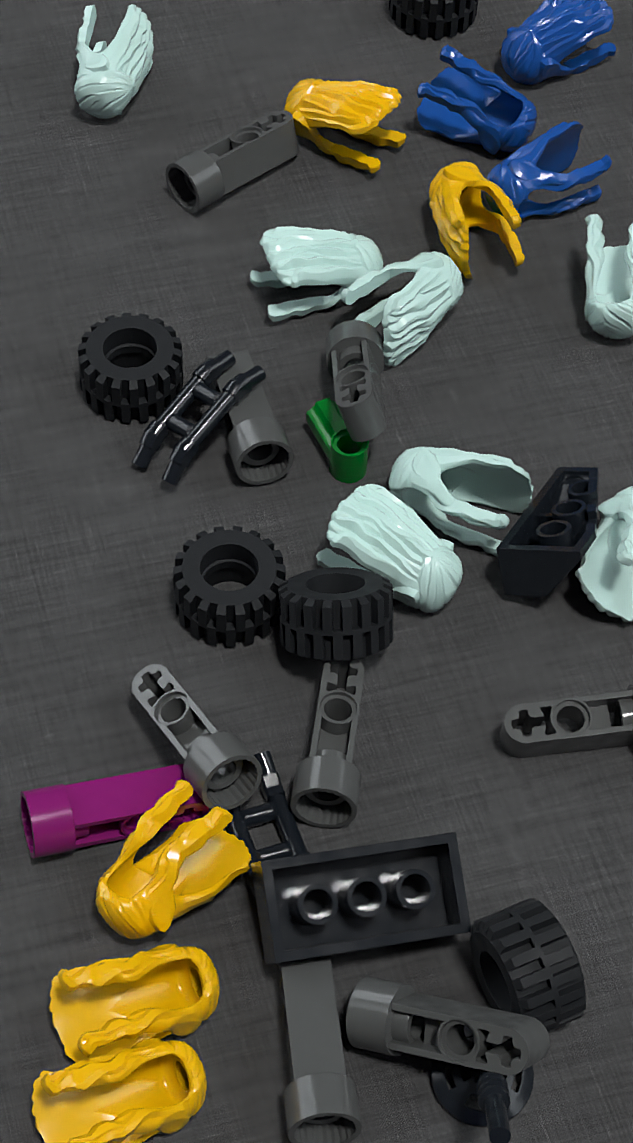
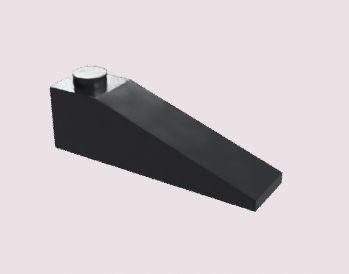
M558 467L496 549L505 595H521L527 599L546 597L583 558L597 537L599 471L597 467Z

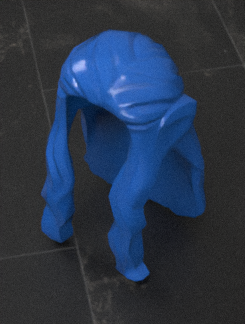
M544 0L521 26L507 29V37L504 38L501 48V61L505 72L517 83L535 85L549 77L579 74L590 66L598 64L606 57L615 56L616 46L613 43H603L596 49L587 50L579 56L565 61L563 64L560 63L565 57L594 37L607 33L612 29L614 24L612 8L608 6L605 0Z
M449 45L444 46L440 51L439 59L449 63L453 68H445L431 81V84L425 82L419 85L417 96L418 98H423L421 105L417 108L420 125L427 131L438 133L453 141L482 145L486 151L493 155L499 150L512 152L524 146L536 127L537 110L534 103L528 101L523 94L506 84L497 74L484 70L474 59L464 57L458 50Z
M578 121L562 122L552 127L532 142L516 150L488 173L486 179L503 189L505 194L512 200L514 208L520 214L521 219L531 215H553L562 211L574 210L581 204L598 201L601 197L602 190L598 184L547 204L533 202L528 199L529 193L535 190L545 189L564 192L578 184H586L611 167L612 160L609 155H605L602 159L583 168H576L569 173H561L572 164L578 150L579 136L584 127ZM485 192V199L492 211L503 216L495 200Z

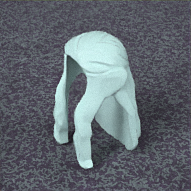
M134 4L128 6L126 16L115 38L108 47L106 41H100L95 44L93 51L89 48V43L97 18L95 5L86 6L84 10L83 25L79 28L75 49L77 51L76 58L79 61V70L74 94L76 95L79 107L97 118L107 119L122 115V110L138 92L153 64L154 46L151 22L147 19L146 13L141 12L142 9Z
M591 214L585 218V223L588 225V241L586 243L587 263L585 266L587 287L584 307L585 321H588L594 331L606 338H630L633 336V223L628 229V245L606 246L603 248L605 243V236L601 233L603 221L598 214Z
M295 226L276 227L275 229L265 231L259 242L263 246L266 259L272 271L258 272L252 270L250 281L256 287L270 286L274 288H285L286 286L297 288L302 285L330 284L342 286L337 292L329 296H315L268 305V317L273 322L294 315L303 317L315 310L327 309L342 301V289H348L352 283L363 278L371 270H382L383 258L374 241L362 235L348 234L345 231L341 232L332 229L319 230Z
M437 251L422 252L409 261L394 262L386 265L382 270H371L363 278L352 283L348 289H342V302L351 305L359 298L369 295L373 290L383 286L391 278L406 272L416 273L410 283L401 291L379 301L375 306L359 314L355 319L367 322L374 328L382 321V326L384 327L383 353L385 365L396 367L408 355L424 344L447 311H450L461 299L464 292L461 272L449 256Z
M421 446L406 449L394 462L389 478V492L416 513L426 517L444 534L454 537L468 546H479L485 552L497 557L496 548L502 542L501 540L448 520L446 514L459 517L471 525L502 530L510 522L505 514H496L472 506L468 502L503 509L510 513H523L532 501L534 488L531 485L529 473L520 466L515 465L511 459L494 454L466 452L455 448Z
M376 484L359 486L345 500H342L337 510L331 515L328 532L326 533V537L332 547L340 548L347 552L365 568L357 565L349 558L334 553L329 548L321 550L316 555L317 565L323 568L347 567L362 570L369 569L386 577L393 586L394 599L415 609L420 608L421 611L426 613H434L444 607V604H447L453 598L463 575L461 561L453 552L454 543L449 540L439 539L412 508L391 494L385 487Z
M630 486L598 506L601 520L597 527V537L581 559L580 568L575 572V576L579 578L582 591L587 594L588 600L594 603L600 612H606V614L612 617H621L624 622H633V486Z

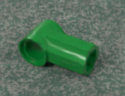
M330 397L317 401L306 412V422L330 461L329 470L331 475L342 483L350 484L360 481L367 471L369 440L356 442L350 438L336 402L332 401Z

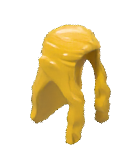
M306 78L300 80L289 92L284 106V111H288L293 115L297 136L299 135L311 140L320 150L326 154L333 155L338 162L352 165L357 169L369 170L371 174L377 172L381 167V162L378 158L370 157L361 151L333 143L320 135L317 128L340 129L354 138L362 139L376 146H391L394 148H399L404 144L407 137L405 133L386 130L377 126L379 121L401 103L402 96L396 88L385 87L363 80L348 82Z
M467 161L454 162L440 169L430 183L429 206L432 209V217L438 228L440 241L449 257L459 268L460 272L464 274L465 278L473 279L468 263L470 227L479 226L499 234L502 243L505 244L514 261L515 267L522 265L525 256L516 233L512 231L521 227L522 220L520 214L514 208L512 200L505 194L503 189L484 178L475 163ZM481 190L487 192L495 200L503 216L491 212L484 207Z
M177 780L175 787L159 798L154 807L147 810L140 817L136 830L130 833L124 842L120 856L98 880L95 902L99 914L102 915L103 919L114 931L128 939L146 938L158 931L165 933L170 928L172 920L184 915L197 906L212 901L218 893L231 884L235 877L250 869L251 854L244 841L238 840L235 835L223 830L228 823L232 822L233 815L226 809L218 806L212 808L202 818L180 824L168 840L133 864V859L139 848L152 839L160 828L177 813L179 806L192 796L194 789L188 781Z
M163 944L149 951H139L132 957L104 959L84 967H76L69 970L61 969L58 975L53 977L51 981L49 1011L52 1013L53 1027L57 1029L61 1043L64 1045L65 1054L73 1061L78 1062L85 1058L118 1054L123 1049H131L133 1045L142 1040L151 1038L162 1039L170 1034L186 1036L194 1033L202 1021L207 1020L217 1007L220 994L219 977L211 958L202 949L193 946L179 947L176 944Z
M159 1038L146 1039L133 1045L131 1049H123L118 1054L85 1058L63 1070L55 1072L43 1070L33 1083L34 1090L31 1098L33 1106L31 1112L35 1117L37 1132L41 1134L44 1143H142L159 1132L171 1134L181 1130L188 1123L190 1117L196 1115L205 1101L207 1090L206 1072L200 1057L186 1042L178 1040L162 1041Z

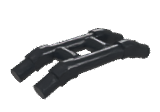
M226 350L215 358H209L201 363L192 373V378L160 416L153 420L145 429L139 441L141 444L132 463L147 469L155 452L159 450L163 440L169 434L168 431L174 432L182 438L175 445L169 457L170 462L161 479L177 486L185 468H188L193 456L198 452V447L232 406L238 403L244 395L252 391L253 387L266 379L265 371L262 367L256 365L244 374L240 373L232 378L222 389L223 392L220 393L208 386L213 380L220 377L222 372L235 365L236 359L234 355ZM197 399L210 406V408L196 424H193L181 416L193 401Z
M270 751L254 755L262 767L260 787L266 803L240 810V805L227 810L233 815L232 822L227 825L229 834L235 835L238 840H243L251 854L250 869L245 872V878L254 899H256L251 863L310 854L285 797V791L279 774L276 772ZM275 820L283 842L256 850L248 828Z

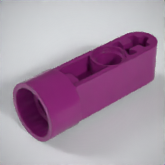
M184 764L68 785L58 784L21 791L20 808L22 823L31 857L34 859L74 851L75 848L127 839L129 834L136 830L140 817L147 810L154 807L159 798L172 790L177 780L187 781L183 773ZM193 790L192 796L179 806L177 813L158 832L174 830L184 822L202 818L209 813V807L205 805L195 790Z

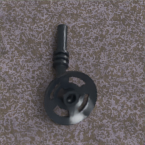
M464 1026L467 1039L474 1037L472 1031L467 1026ZM433 1059L431 1082L441 1106L452 1117L462 1123L475 1127H488L491 1143H508L511 1139L509 1121L522 1111L531 1096L534 1084L533 1065L521 1072L520 1087L518 1092H515L511 1088L515 1075H506L505 1079L499 1073L469 1067L467 1080L464 1082L461 1076V1065L453 1064L452 1076L456 1087L450 1090L445 1078L446 1062ZM470 1095L478 1098L481 1111L465 1106Z

